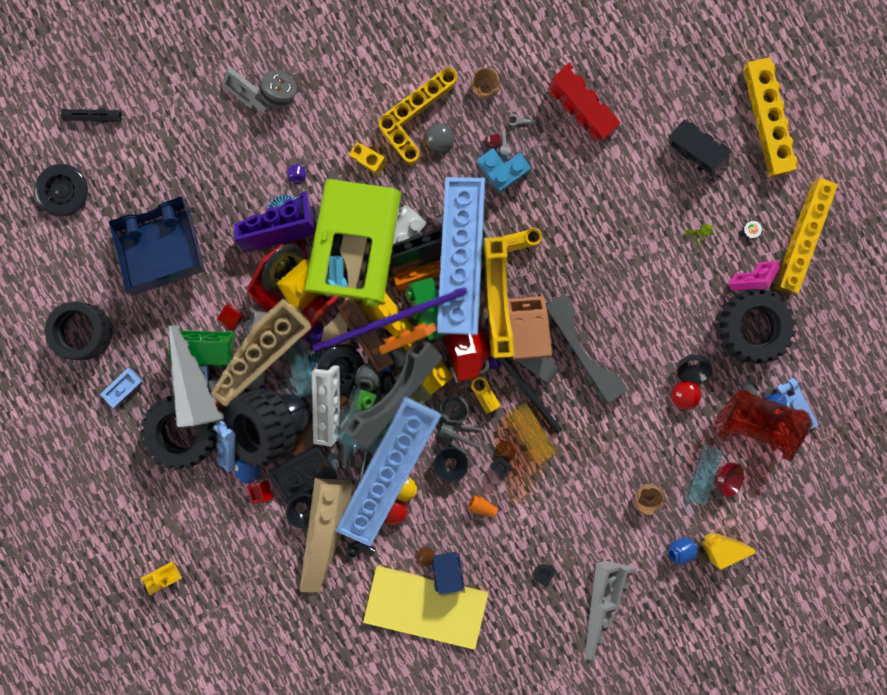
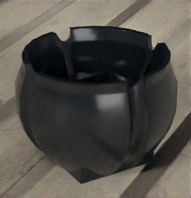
M293 394L279 396L283 400V404L289 408L290 416L292 415L293 417L292 422L296 429L294 435H301L309 426L311 418H313L305 397Z

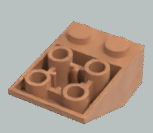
M544 296L507 299L513 335V360L552 357L548 314Z

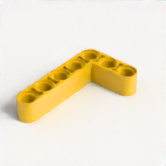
M445 68L379 119V128L382 134L408 165H414L419 161V150L402 127L456 86L457 73L452 68ZM445 76H452L453 81L445 82L443 78ZM431 87H436L438 92L431 94L428 90ZM417 98L423 100V103L419 106L413 104V101ZM401 110H406L408 112V115L405 117L398 116V112ZM386 121L393 123L389 129H385L383 124ZM398 136L405 139L401 144H396L394 140ZM407 152H415L416 157L414 159H407Z

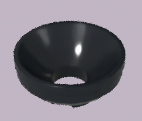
M690 354L679 361L676 371L681 381L701 383L711 377L713 368L710 360L706 357ZM699 361V363L695 365L689 364L688 362Z
M444 448L434 458V471L445 482H457L468 471V459L465 453L458 448ZM448 458L456 460L457 465L454 469H448L445 466V461Z
M299 493L288 501L285 514L292 526L300 529L308 528L312 495ZM299 503H305L307 507L302 513L296 512V506Z

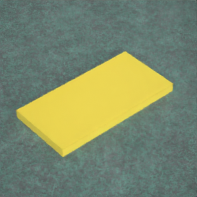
M377 566L363 623L475 650L488 592L465 587V593L440 596L434 587L436 579Z

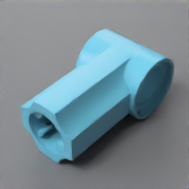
M330 256L326 284L348 287L347 281L343 277V257Z

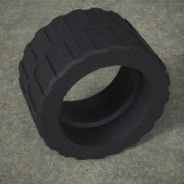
M65 302L54 308L45 322L44 334L49 348L56 355L64 359L90 360L91 358H96L106 351L113 336V327L109 316L98 306L89 303ZM76 313L86 314L93 324V337L90 343L83 349L72 348L65 338V325L70 317Z

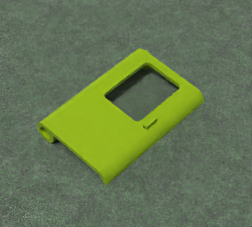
M333 179L325 181L304 292L363 300L367 303V306L375 308L383 304L401 199V192L399 190ZM335 234L372 239L366 282L363 289L328 285L325 283Z

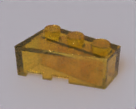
M525 401L505 413L507 418L504 420L510 429L514 427L517 434L514 436L520 445L524 443L527 451L525 453L530 461L534 460L539 466L558 454V451L553 447L549 437L543 431Z

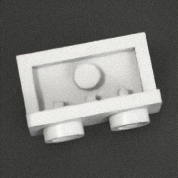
M406 205L399 208L393 244L416 236L427 223L412 208Z

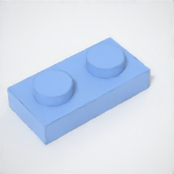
M127 368L100 395L112 408H116L143 381L131 368Z

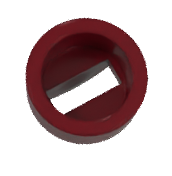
M500 134L485 137L486 144L490 149H496L500 146Z

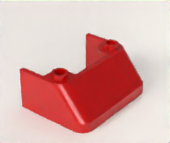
M283 244L261 260L247 287L250 296L268 312L282 300L288 302L282 292L270 293L264 288L262 282L263 271L268 258L277 249L284 246ZM334 296L329 301L317 297L301 311L310 320L311 328L299 339H304L329 313L339 297Z

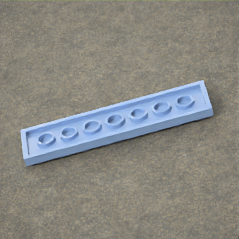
M446 177L439 297L463 287L467 288L468 294L439 305L438 334L478 335L485 178Z
M404 397L340 518L335 530L336 532L371 546L441 417L440 413Z

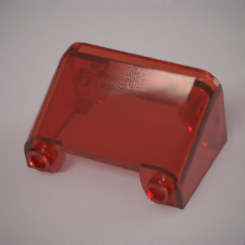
M747 390L737 391L715 418L716 434L718 437L727 439L729 434L735 437L738 433L770 444L771 450H780L783 453L782 459L788 461L793 460L813 426L812 419L807 411L797 410L753 395Z

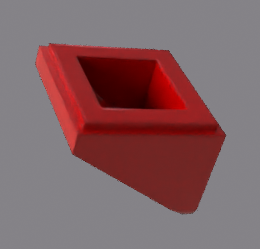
M227 303L217 319L232 331L244 316Z
M269 480L247 486L252 504L273 499Z

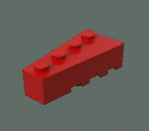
M569 62L552 78L549 86L551 91L549 93L555 100L559 99L563 103V108L569 114L573 113L577 117L576 121L580 126H586L590 130L589 134L594 140L603 142L621 122L605 103L600 104L598 102V95L594 90L586 88L584 78L573 73L572 69L574 66Z

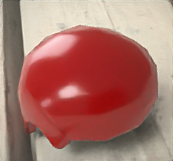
M682 381L676 384L671 392L672 402L680 409H693L702 398L701 389L695 382Z
M396 499L384 523L389 526H397L404 522L408 515L406 503Z

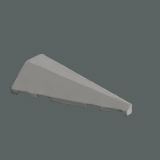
M169 326L177 427L223 419L222 413H219L215 405V398L211 397L206 387L207 382L195 357H192L187 347L189 344L187 340L183 339L179 331L180 326Z
M609 561L596 563L585 657L591 661L596 658L597 644H602L604 641L600 637L603 629L606 627L610 628L622 602L620 598L623 588L628 589L629 587L626 579L629 573H635L636 567Z

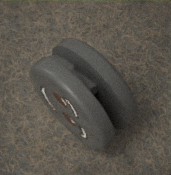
M281 71L267 72L259 86L261 99L267 105L278 109L290 106L297 92V85L293 78Z

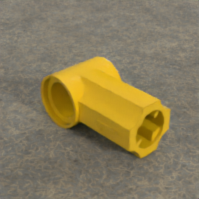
M531 228L526 231L503 236L506 237L507 252L537 246L542 240L541 231ZM534 232L538 235L539 239L537 242L532 243L528 240V235Z
M477 376L476 379L470 381L471 389L486 414L501 406L484 377ZM477 380L484 381V387L480 390L474 388V383Z

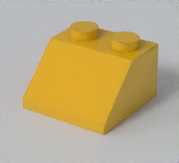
M305 259L276 283L288 302L300 311L304 310L320 295L304 292L310 260Z
M710 533L704 537L705 540L701 541L709 561L720 570L756 553L755 549L747 544L718 533Z

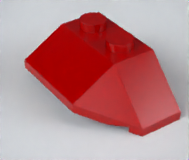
M479 318L478 335L449 334L443 337L458 382L476 379L490 355V349Z

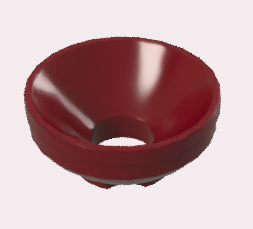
M729 462L717 470L715 483L722 495L733 497L737 494L744 479L743 467L739 463Z

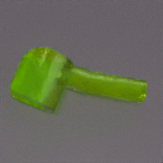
M702 224L701 230H685V235L709 236L712 233L713 226Z

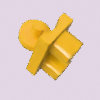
M174 561L143 576L141 580L145 584L149 595L180 580L182 577Z

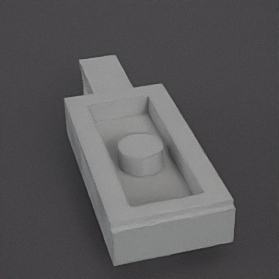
M233 68L227 70L222 86L250 108H258L263 113L271 108L261 99L259 89Z

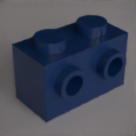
M450 552L433 555L432 570L436 573L434 587L438 595L449 596L465 593L460 554Z

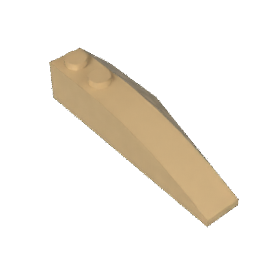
M282 300L252 328L211 391V395L224 406L228 405L233 398L240 394L311 328L310 320L297 307L287 301Z
M317 478L314 480L300 592H319L341 537V533L335 530L350 501L352 480Z

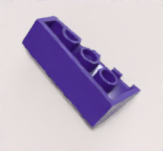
M307 191L300 193L301 196L292 200V198L285 200V204L274 208L272 206L268 208L262 215L255 214L234 224L235 241L241 250L245 253L315 235L316 222Z

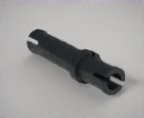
M63 108L61 110V118L63 121L121 122L122 112L121 110H104V108H98L97 110Z

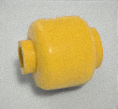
M407 478L396 498L397 500L407 502L414 498L417 492V485H415V481L412 478Z

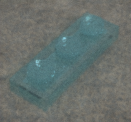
M300 339L286 350L299 398L312 394V371L303 339Z
M703 444L686 497L687 500L707 505L723 450Z

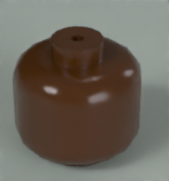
M501 441L495 447V455L497 457L501 455L507 462L514 458L516 450L512 444L507 441Z
M421 547L420 551L416 550L414 558H417L416 563L420 566L429 567L432 561H434V551L426 547Z

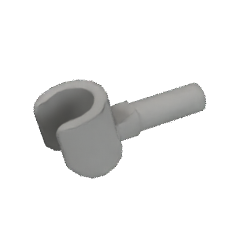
M516 114L509 116V118L517 119L516 123H509L511 127H517L519 124L535 125V120L519 119Z
M502 131L499 155L502 158L509 159L511 148L506 147V131Z

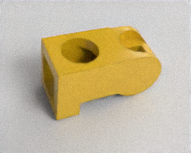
M358 142L355 143L348 154L350 158L377 176L380 175L387 164L385 157Z

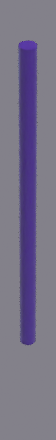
M463 287L313 345V350L317 353L468 294L467 288Z

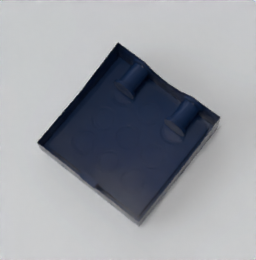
M182 196L163 202L156 209L147 213L128 214L108 221L119 259L124 289L130 296L205 271L192 214ZM185 208V211L174 214L175 211ZM163 216L162 219L138 226L140 223ZM127 229V231L121 232V237H119L117 231Z

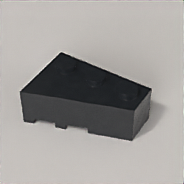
M683 120L668 137L669 145L686 160L690 159L698 165L697 169L700 172L704 169L712 176L710 181L713 183L729 167L730 151L728 147L715 142L708 133L699 131L698 127L692 122L688 123Z

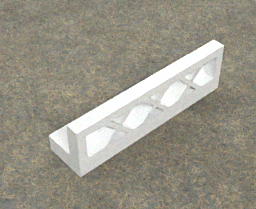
M335 365L328 371L319 369L312 371L313 444L331 447L340 438V431L338 429L340 427L339 366Z

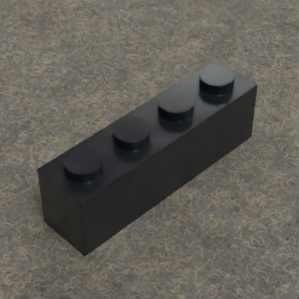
M443 227L394 243L387 278L440 260Z

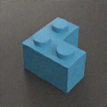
M492 148L477 159V165L498 194L524 177L531 170L530 165L521 153L504 164Z

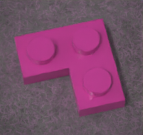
M778 261L759 262L752 273L734 274L729 282L730 290L745 291L747 289L763 290L769 288L780 268Z

